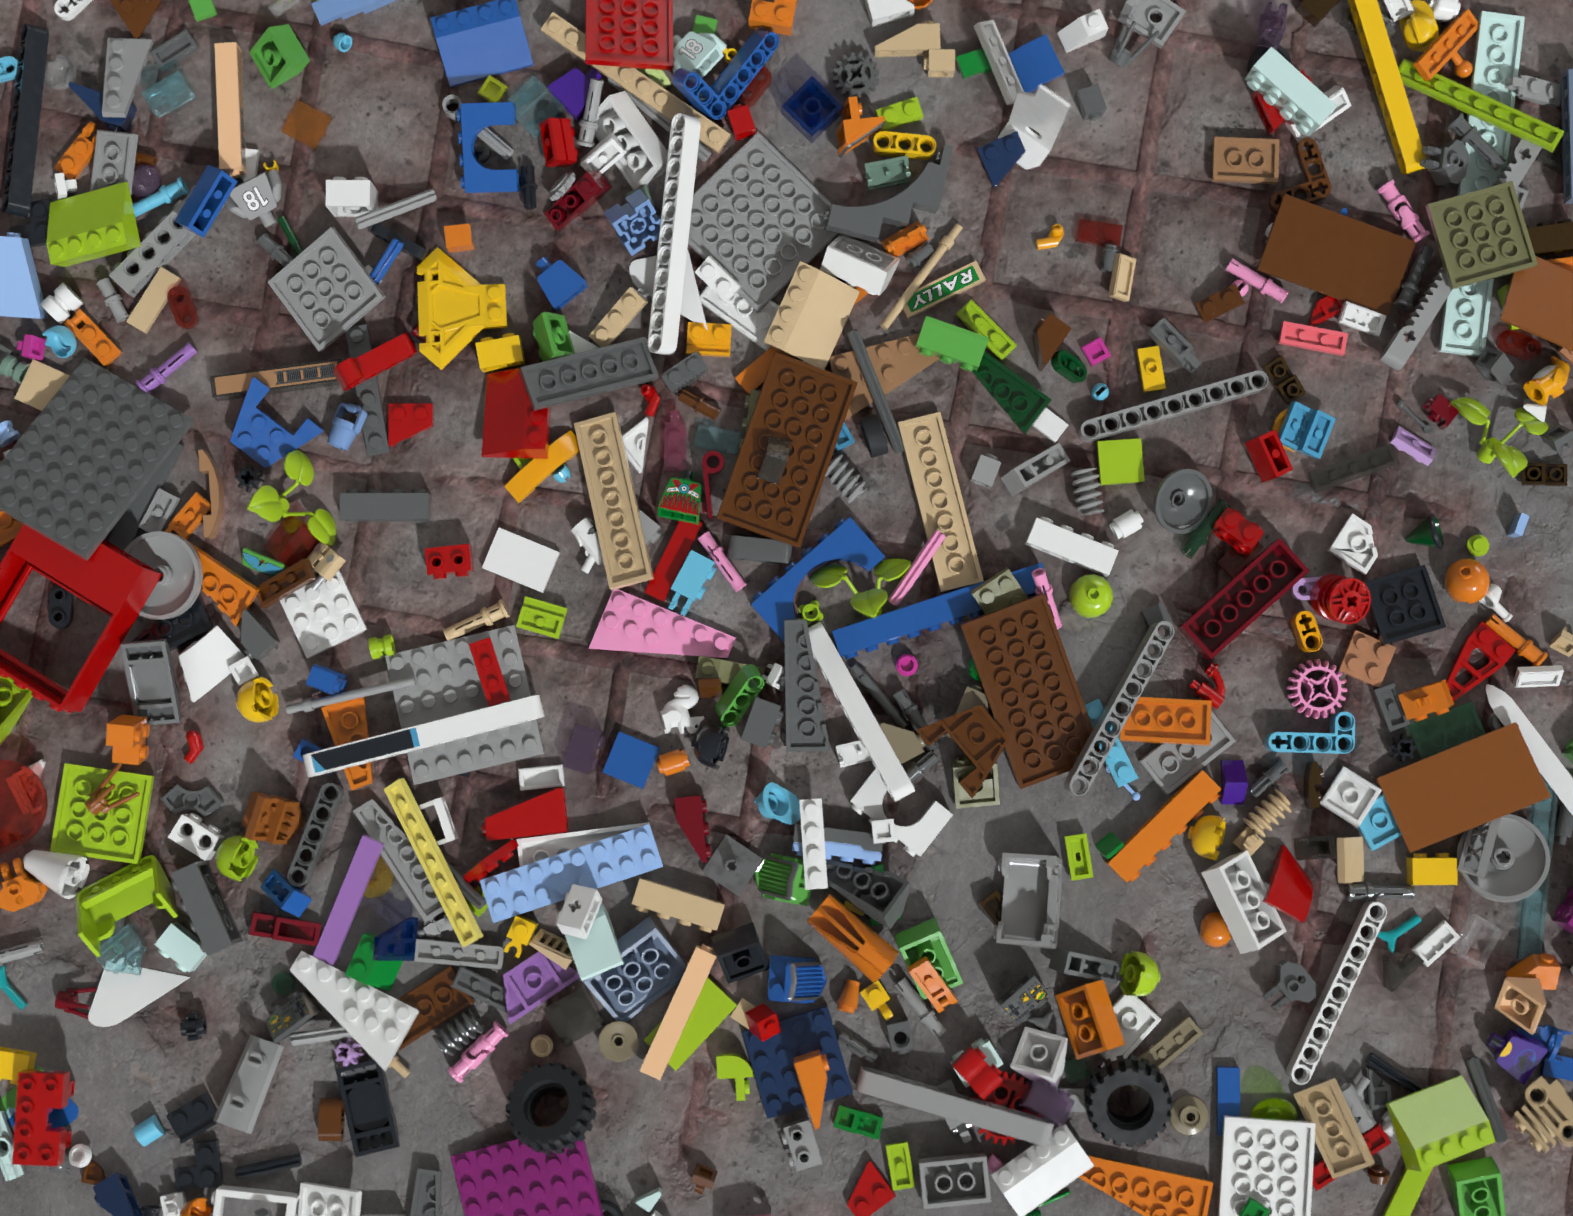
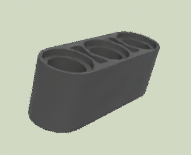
M729 536L727 554L729 559L781 565L791 564V545L771 539Z

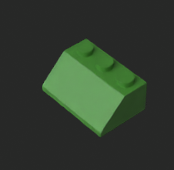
M926 316L915 349L919 350L918 353L923 356L931 357L933 355L939 357V361L952 364L953 362L959 364L961 369L972 372L973 370L977 371L989 337Z

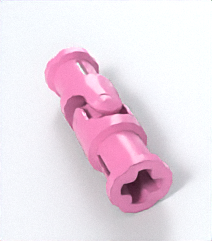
M1391 180L1379 188L1377 192L1378 194L1381 193L1388 203L1387 207L1398 221L1401 220L1400 226L1402 229H1406L1413 241L1417 243L1429 235L1430 232L1424 229L1419 222V216L1413 213L1412 206L1406 197L1399 193L1394 185L1395 181ZM1401 203L1406 204L1405 206H1401L1399 210L1395 212V207Z
M494 1021L493 1027L485 1035L481 1034L461 1055V1059L453 1067L450 1066L448 1068L450 1075L456 1081L462 1083L464 1081L463 1077L471 1069H475L495 1049V1045L503 1037L509 1035L507 1030L499 1022Z

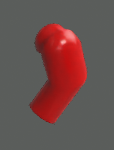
M189 730L185 737L190 749L183 759L193 764L203 751L204 744L199 732Z

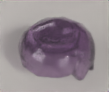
M148 164L136 166L134 168L132 194L140 199H144L159 191L160 186H162V177L158 170Z

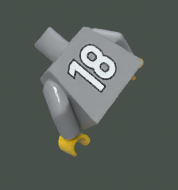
M273 160V167L268 168L266 162H264L265 172L233 188L225 202L230 212L249 220L259 216L264 227H268L276 222L270 210L276 208L281 200L282 183L278 173L279 167L275 160Z

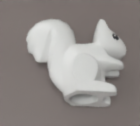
M686 684L677 688V691L674 692L675 699L668 701L663 710L660 711L665 734L669 733L673 727H678L680 734L684 733V727H686L690 734H694L697 732L701 721L704 720V716L690 717L688 709L698 703L699 695L693 686Z

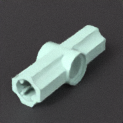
M1 1110L0 1167L5 1181H10L26 1174L24 1165H12L14 1135L11 1133L4 1111ZM1 1141H5L8 1144V1150H4L1 1147Z

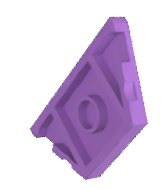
M538 951L505 973L503 980L509 1024L580 978L578 971L569 966L565 970Z

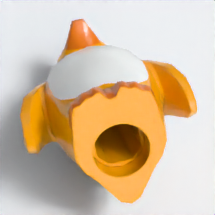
M1552 356L1551 365L1542 368L1534 375L1532 380L1524 384L1523 389L1526 395L1542 406L1547 404L1550 395L1553 399L1564 393L1563 387L1568 380L1569 363Z

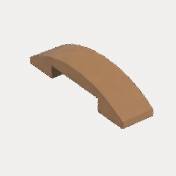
M202 449L198 450L199 470L203 474H209L211 515H203L204 537L215 539L223 519L224 488L216 463L210 454Z

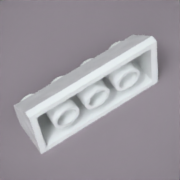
M626 91L609 95L598 108L596 122H598L599 126L595 130V136L601 142L611 132L615 134L627 151L615 164L632 189L636 190L647 185L666 171L668 151Z
M1065 1123L1052 1131L1048 1146L1032 1145L991 1176L1017 1214L1025 1216L1094 1165Z

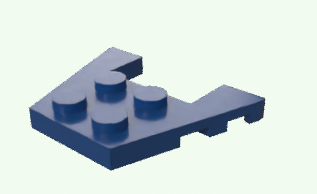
M253 376L230 442L264 468H267L288 453L321 434L324 429L307 417L294 434L290 433L257 407L270 388Z

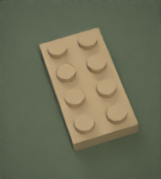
M1335 1078L1293 1094L1305 1120L1315 1122L1316 1124L1315 1142L1332 1179L1375 1163Z

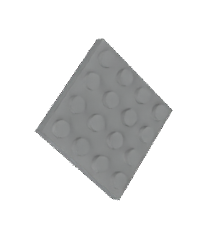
M330 227L268 281V284L318 351L326 349L386 298L334 227Z

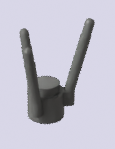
M1133 21L1126 34L1127 25L1124 24L1109 60L1121 68H1124L1125 64L1130 66L1133 60L1160 34V31H1156L1129 56L1130 51L1124 47L1133 32L1136 22Z

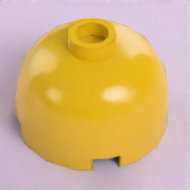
M259 677L248 681L238 691L236 707L241 715L249 721L256 723L272 720V717L278 714L277 693L272 694L270 687H273V685L267 678Z
M1216 815L1203 816L1197 820L1195 826H1190L1188 839H1192V848L1200 857L1213 861L1218 859L1220 851L1216 849L1223 845L1226 829L1225 817Z

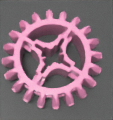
M1315 659L1314 665L1311 660H1307L1306 666L1302 663L1298 665L1300 671L1292 670V674L1296 678H1288V681L1293 683V686H1286V689L1292 690L1293 694H1289L1287 697L1288 699H1295L1291 703L1292 707L1300 705L1297 709L1298 713H1302L1305 710V717H1310L1312 714L1314 719H1318L1321 714L1322 718H1327L1328 712L1330 714L1336 713L1334 707L1338 709L1342 707L1338 700H1346V697L1341 695V692H1347V688H1341V684H1345L1346 679L1339 680L1338 677L1342 676L1343 673L1341 671L1334 673L1336 665L1329 667V661H1324L1321 665L1320 659ZM1311 671L1324 673L1316 681L1306 677ZM1329 681H1331L1333 686L1332 696L1327 689ZM1301 682H1303L1302 684L1307 690L1304 698L1301 694ZM1314 685L1320 686V693H1314ZM1317 697L1328 702L1322 707L1310 705L1311 701H1314Z

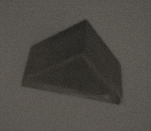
M770 435L757 478L779 484L788 461L791 442Z
M1332 834L1293 839L1297 861L1337 857L1335 836Z

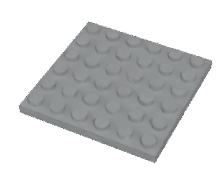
M515 625L394 653L395 655L393 656L386 655L390 681L413 676L416 679V685L393 690L401 730L489 707L469 647L470 643L489 637L492 640L511 701L530 697L531 692ZM537 719L407 752L414 785L545 754Z

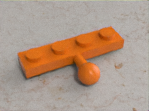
M1469 9L1462 11L1414 62L1413 66L1424 81L1431 80L1450 58L1456 65L1455 73L1457 76L1465 78L1472 73V64L1467 60H1463L1457 52L1479 28L1478 21Z

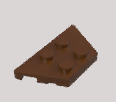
M109 0L135 39L141 38V34L146 26L149 25L153 14L162 3V0Z

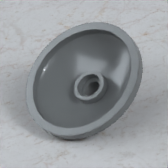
M1190 468L1178 469L1168 474L1158 486L1154 497V513L1157 521L1164 529L1176 534L1188 533L1199 527L1208 516L1212 505V489L1209 481L1202 473Z

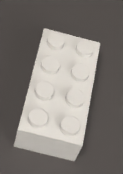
M1248 850L1230 855L1202 872L1204 880L1240 954L1259 950L1287 932L1277 910L1262 902L1267 890Z

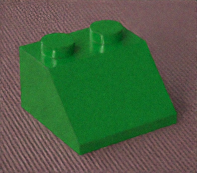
M366 932L362 935L345 975L366 985L390 991L409 949L373 933Z

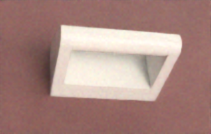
M445 797L418 805L420 810L435 806L445 835L444 839L436 841L438 846L459 839Z

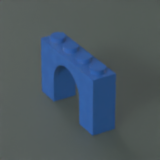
M515 102L460 103V108L457 109V120L461 122L462 131H458L459 144H462L463 153L459 154L460 166H464V175H461V188L465 189V193L519 192V169H488L478 161L474 151L476 137L483 129L490 126L516 125Z

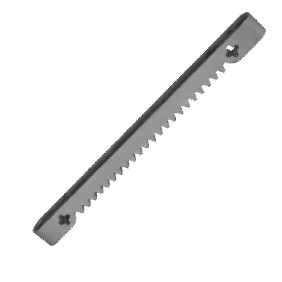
M1519 138L1508 155V165L1502 169V173L1497 177L1498 180L1493 183V186L1513 181L1516 190L1542 148ZM1444 267L1437 271L1439 274L1429 284V289L1424 292L1425 296L1419 300L1420 303L1415 306V311L1410 314L1411 318L1406 320L1407 326L1394 334L1379 358L1380 361L1397 372L1405 365L1452 291L1450 290ZM1404 335H1407V336H1408V338H1407L1408 342L1405 341V338H1406V337H1405Z

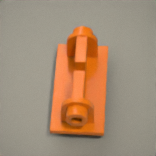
M918 220L882 240L881 243L888 254L899 257L928 241L929 237L926 234L925 226L920 224Z

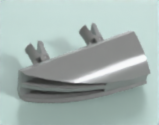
M250 1035L213 1121L252 1134L282 1055L283 1046Z

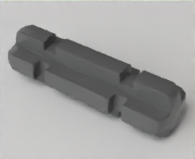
M842 1031L837 1037L838 1043L843 1046L846 1045L848 1050L860 1058L863 1057L867 1063L873 1064L875 1062L877 1054L871 1049L868 1050V1047L855 1038L851 1039L850 1035Z

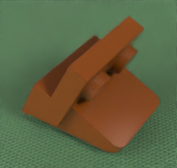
M253 791L242 820V826L247 828L244 838L251 841H267L271 844H287V841L303 827L300 802L282 796H271L259 791Z

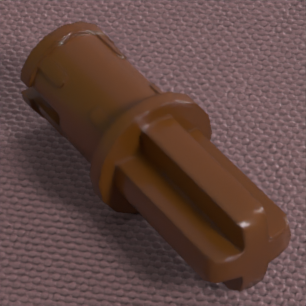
M683 389L678 396V400L695 409L694 412H700L714 421L721 411V408L705 401V397L700 398L686 389Z

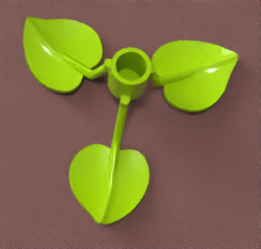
M1468 397L1457 398L1450 403L1471 423L1476 425L1485 424L1482 439L1479 441L1482 446L1476 453L1477 458L1483 463L1490 464L1497 456L1512 478L1527 466L1528 461L1520 450L1507 446L1504 443L1520 427L1524 426L1529 433L1534 435L1544 434L1549 427L1545 421H1540L1523 407H1520L1514 412L1515 418L1520 422L1501 441L1494 437L1486 440L1490 424L1488 419L1490 412L1486 406L1478 400Z
M295 449L288 453L284 459L285 472L289 478L295 480L294 484L279 496L277 491L271 486L265 485L260 487L250 499L247 510L258 514L269 522H276L282 516L284 518L288 516H309L311 518L308 519L307 526L312 535L322 543L333 546L336 539V524L329 512L324 509H317L314 513L288 512L289 502L284 497L296 488L299 482L303 486H308L314 478V469L309 458L300 450Z
M898 558L881 561L873 570L874 574L879 576L876 589L866 590L865 592L858 593L845 575L848 571L847 567L841 564H830L818 569L810 577V582L817 587L830 588L839 584L841 580L846 581L855 594L850 600L851 606L865 614L867 618H875L882 613L881 607L888 598L887 592L880 589L881 581L883 579L885 581H892L899 578L911 566V561Z

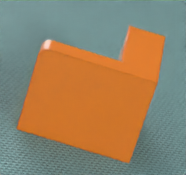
M470 224L444 226L445 243L449 253L475 250Z

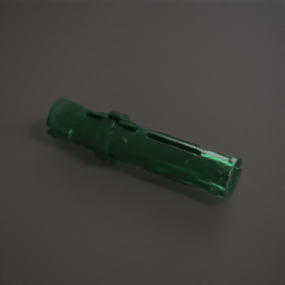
M1219 499L1199 528L1191 533L1192 537L1183 549L1180 550L1183 555L1188 552L1187 558L1192 559L1200 546L1206 544L1208 541L1207 537L1213 531L1216 521L1227 507L1231 508L1228 503L1223 506L1226 501Z

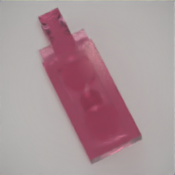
M670 411V422H665L664 472H682L686 470L685 422H680V412Z

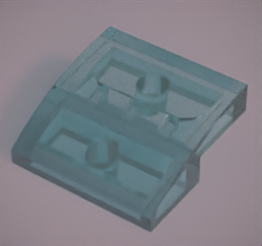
M535 76L506 101L515 102L516 121L534 139L540 134L539 124L548 118H558L566 110L564 105Z

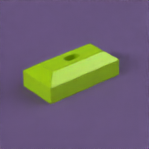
M1087 834L1063 836L1070 880L1093 878ZM1077 852L1079 853V856H1080V860H1079V861L1076 860V853H1077Z

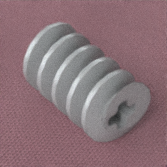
M840 454L830 461L825 477L832 475L829 482L831 484L838 482L835 489H843L842 497L849 495L846 501L849 504L867 490L863 489L866 481L857 482L860 474L852 476L851 474L855 468L846 469L849 461L841 463L840 460L843 454Z
M1097 468L1082 469L1071 473V477L1077 478V480L1072 482V485L1079 487L1073 491L1075 495L1080 496L1075 499V503L1082 504L1076 508V511L1083 513L1082 515L1098 514L1105 511L1098 508V505L1102 504L1103 500L1096 499L1097 496L1102 494L1100 491H1095V488L1101 485V483L1094 482V479L1100 477L1099 474L1092 472Z

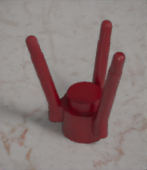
M98 986L76 989L68 987L67 991H59L56 995L55 1007L63 1009L66 1013H72L88 1019L87 1013L75 1008L89 1009L90 1005L78 1003L79 998L75 994L96 992Z

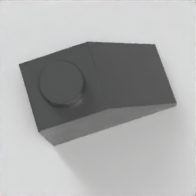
M245 609L242 612L241 644L245 647L243 652L250 659L262 660L280 641L251 610Z

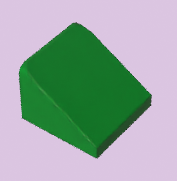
M1109 833L1096 843L1095 847L1104 858L1110 859L1124 847V843L1113 833Z

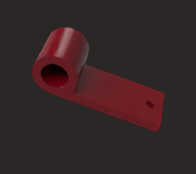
M717 451L707 452L702 459L706 501H701L703 514L707 512L709 519L714 518L709 475L720 473L725 467L724 457Z

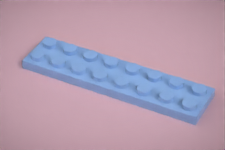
M648 824L482 879L480 884L492 921L495 923L564 900L572 884L598 889L661 868L663 863L651 826Z

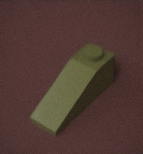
M699 656L695 678H721V683L730 684L739 670L747 664ZM757 667L761 676L764 675L765 668Z

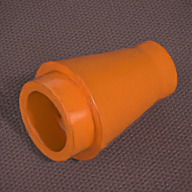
M847 980L836 1002L838 1010L854 1014L855 1009H858L859 982Z

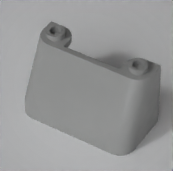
M1002 853V858H999L998 871H1001L1004 876L1001 921H999L998 925L994 926L993 937L996 939V943L1049 949L1057 948L1063 869L1060 858L1049 855Z

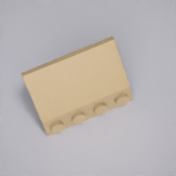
M800 261L765 337L764 345L799 361L825 370L860 291Z

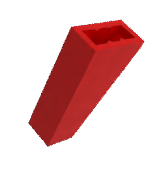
M565 788L554 789L485 818V823H482L483 837L486 836L487 841L568 832Z

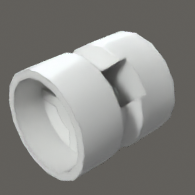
M62 282L54 290L55 295H49L40 304L57 322L62 324L70 316L69 311L77 310L84 302Z

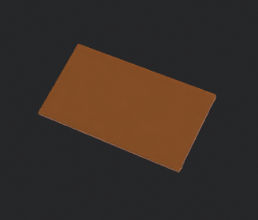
M1536 256L1538 263L1536 267L1512 273L1499 320L1573 351V272Z
M1516 722L1377 778V783L1382 789L1407 845V850L1410 853L1551 797Z

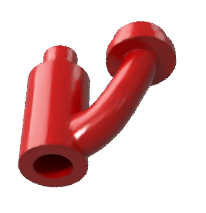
M1211 662L1204 673L1207 674L1208 678L1213 676L1216 689L1204 681L1200 683L1193 679L1189 686L1195 690V695L1202 700L1212 701L1211 706L1217 709L1225 699V685L1217 669L1219 664Z

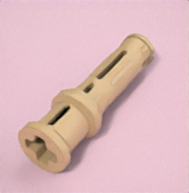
M500 599L499 603L488 608L483 607L480 613L446 629L444 628L443 632L448 641L453 640L483 625L491 626L493 622L503 617L509 618L510 613L503 599Z

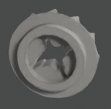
M571 171L560 176L550 188L548 197L552 201L558 200L575 182L576 175Z

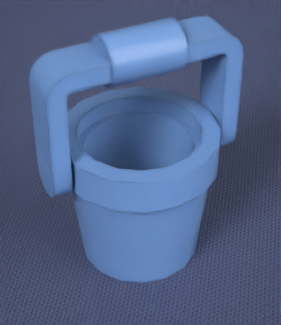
M352 403L339 404L331 422L332 427L327 443L338 449L348 451L356 435L362 429L367 412L361 409L359 405ZM345 410L359 414L355 424L342 419Z

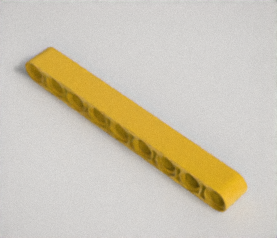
M1348 0L1400 171L1403 175H1408L1424 170L1426 168L1420 166V161L1426 159V156L1422 153V143L1378 1Z

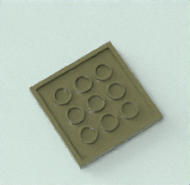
M1513 181L1437 201L1425 206L1450 290L1533 268L1538 265Z

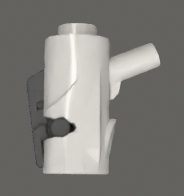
M585 518L571 532L574 534L580 547L583 546L586 550L587 558L581 570L588 574L594 562L598 565H604L596 524L591 518Z

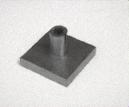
M726 834L702 872L739 896L763 858Z

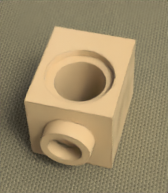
M929 49L928 57H924L923 69L927 70V77H954L955 49Z

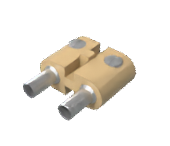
M321 541L306 558L310 559L312 568L319 573V576L310 587L317 591L325 580L331 581L346 562L335 550Z

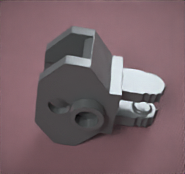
M1453 140L1441 144L1438 148L1432 146L1422 147V153L1430 157L1429 159H1422L1420 166L1428 169L1436 186L1445 188L1449 184L1457 185L1466 176L1469 153L1463 141Z
M1281 960L1276 964V980L1272 982L1274 985L1262 994L1265 1000L1271 998L1278 991L1283 995L1272 1003L1271 1008L1275 1011L1288 1001L1299 1000L1307 1003L1312 1001L1316 997V983L1302 965Z

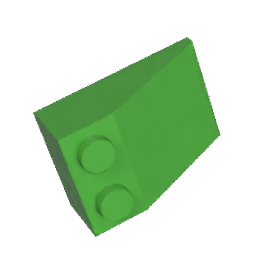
M936 918L894 935L907 967L927 956L950 989L963 984ZM914 980V983L918 989L921 998L923 1000L927 999V996L924 994V992L921 990V988Z
M1492 1156L1448 1165L1449 1182L1457 1216H1506L1501 1172Z

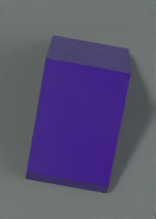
M1221 760V804L1244 805L1248 786L1244 760Z

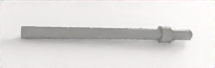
M413 676L317 699H303L302 702L286 705L287 714L300 711L310 712L314 711L317 707L416 685V679Z

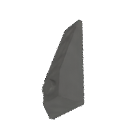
M832 860L826 861L828 888L875 921L891 929L904 911L911 885L910 882L893 872H880L873 870V868L866 867L864 869L854 867L852 864Z

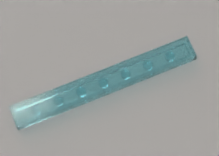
M1545 783L1551 797L1532 805L1530 823L1542 833L1548 844L1550 868L1546 879L1539 889L1529 897L1522 899L1516 955L1518 959H1525L1531 954H1542L1558 802L1556 793L1548 783Z

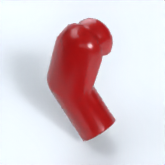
M644 384L641 387V394L647 401L644 414L654 417L660 403V396L654 386Z

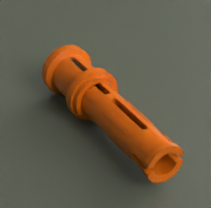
M1493 613L1488 618L1489 620L1485 621L1488 627L1517 649V654L1525 657L1532 663V666H1540L1547 658V652H1542L1533 645L1531 639L1525 640L1498 618L1496 614Z

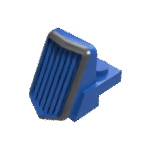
M770 955L767 1000L815 1003V1000L820 998L827 983V977L823 965L817 962V958Z

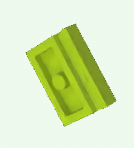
M525 596L516 627L559 639L568 608Z

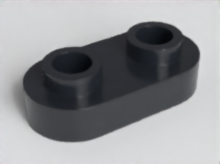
M55 585L49 594L48 619L52 626L66 628L73 621L74 594L59 585ZM60 591L63 592V597L61 599H59L57 596ZM59 613L62 614V619L60 621L56 619V616Z

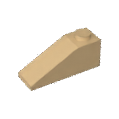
M923 21L922 24H917L875 46L874 57L928 56L929 49H941L940 23Z

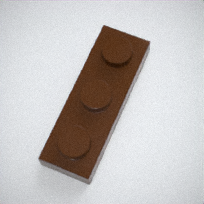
M304 558L258 585L257 588L260 590L256 596L260 608L266 609L314 581L316 577L310 559Z

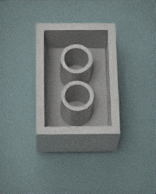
M984 1152L917 1159L924 1209L991 1202L987 1157Z

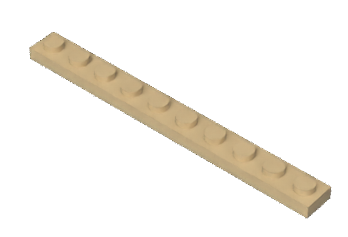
M552 12L540 29L541 32L585 62V34ZM590 65L671 122L677 113L698 118L701 125L699 141L716 153H720L731 137V134L637 69Z

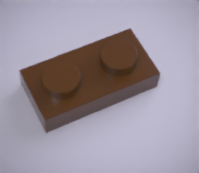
M1233 284L1195 304L1204 323H1207L1244 305L1245 302L1237 285Z

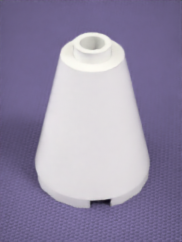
M32 850L23 859L24 869L59 896L66 899L75 897L77 893L74 892L78 887L83 888L90 869L89 864H86L88 859L81 855Z

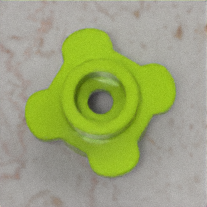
M813 600L811 604L799 606V612L802 613L803 619H807V625L823 619L818 601Z

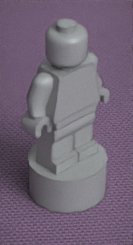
M445 914L444 917L438 920L433 918L425 924L423 923L424 927L418 929L416 934L420 938L426 935L429 938L442 937L441 932L454 929Z

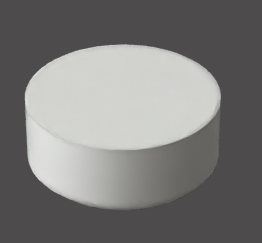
M84 1144L74 1145L68 1156L70 1164L79 1168L85 1167L92 1158L91 1148Z

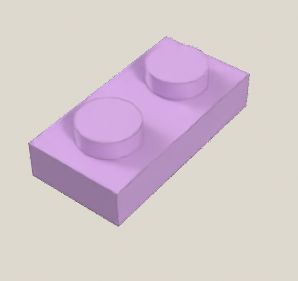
M1400 426L1394 432L1390 442L1398 450L1408 453L1417 462L1424 463L1427 466L1433 461L1437 450Z

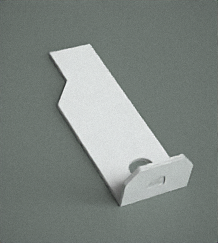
M1041 84L1036 94L1019 91L1009 122L998 136V139L1017 131L1026 152L1016 163L1025 170L1039 167L1051 151L1071 105ZM1028 127L1037 131L1041 136L1032 132Z

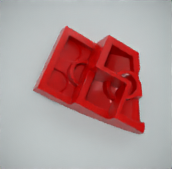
M1281 845L1273 862L1275 867L1269 878L1268 883L1270 885L1262 902L1299 922H1305L1312 902L1313 883L1287 847Z

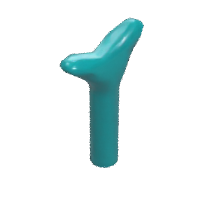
M1416 914L1391 931H1379L1377 937L1386 941L1389 951L1394 953L1397 938L1422 920Z
M1 966L0 988L20 1010H23L28 1004L8 983L6 966Z

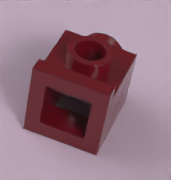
M1438 394L1434 397L1430 396L1422 407L1425 408L1423 411L1428 414L1427 417L1435 423L1439 422L1438 428L1443 430L1450 425L1459 411L1450 405L1451 402Z

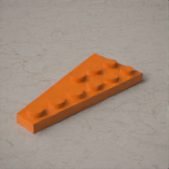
M1086 1154L1094 1166L1078 1178L1105 1192L1143 1216H1207L1213 1188L1212 1181Z

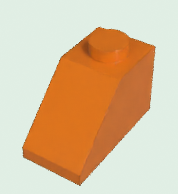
M1548 953L1531 954L1506 971L1505 976L1506 978L1540 979L1542 989L1556 990L1561 967L1554 955Z

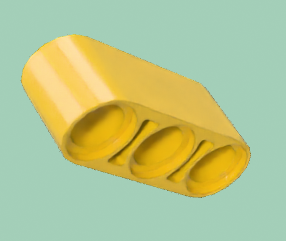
M880 131L874 136L872 146L873 151L879 156L895 158L908 156V159L929 160L934 156L936 141L928 135ZM885 140L888 142V146L882 148L878 146L877 142ZM907 142L910 148L903 150L899 147V143ZM928 144L931 147V151L924 152L920 146Z

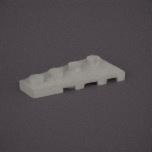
M108 38L102 102L103 117L126 118L135 95L134 90L141 79L140 74L143 67L146 66L148 53L154 45L152 39Z

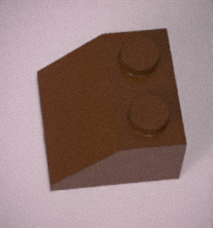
M1051 313L1047 318L1042 316L1033 330L1035 336L1032 340L1037 367L1041 372L1072 329Z

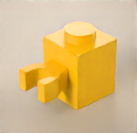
M520 914L516 915L506 936L511 938L512 941L505 946L504 952L508 953L510 947L514 946L517 948L515 957L520 958L522 944L526 946L530 944L539 923Z

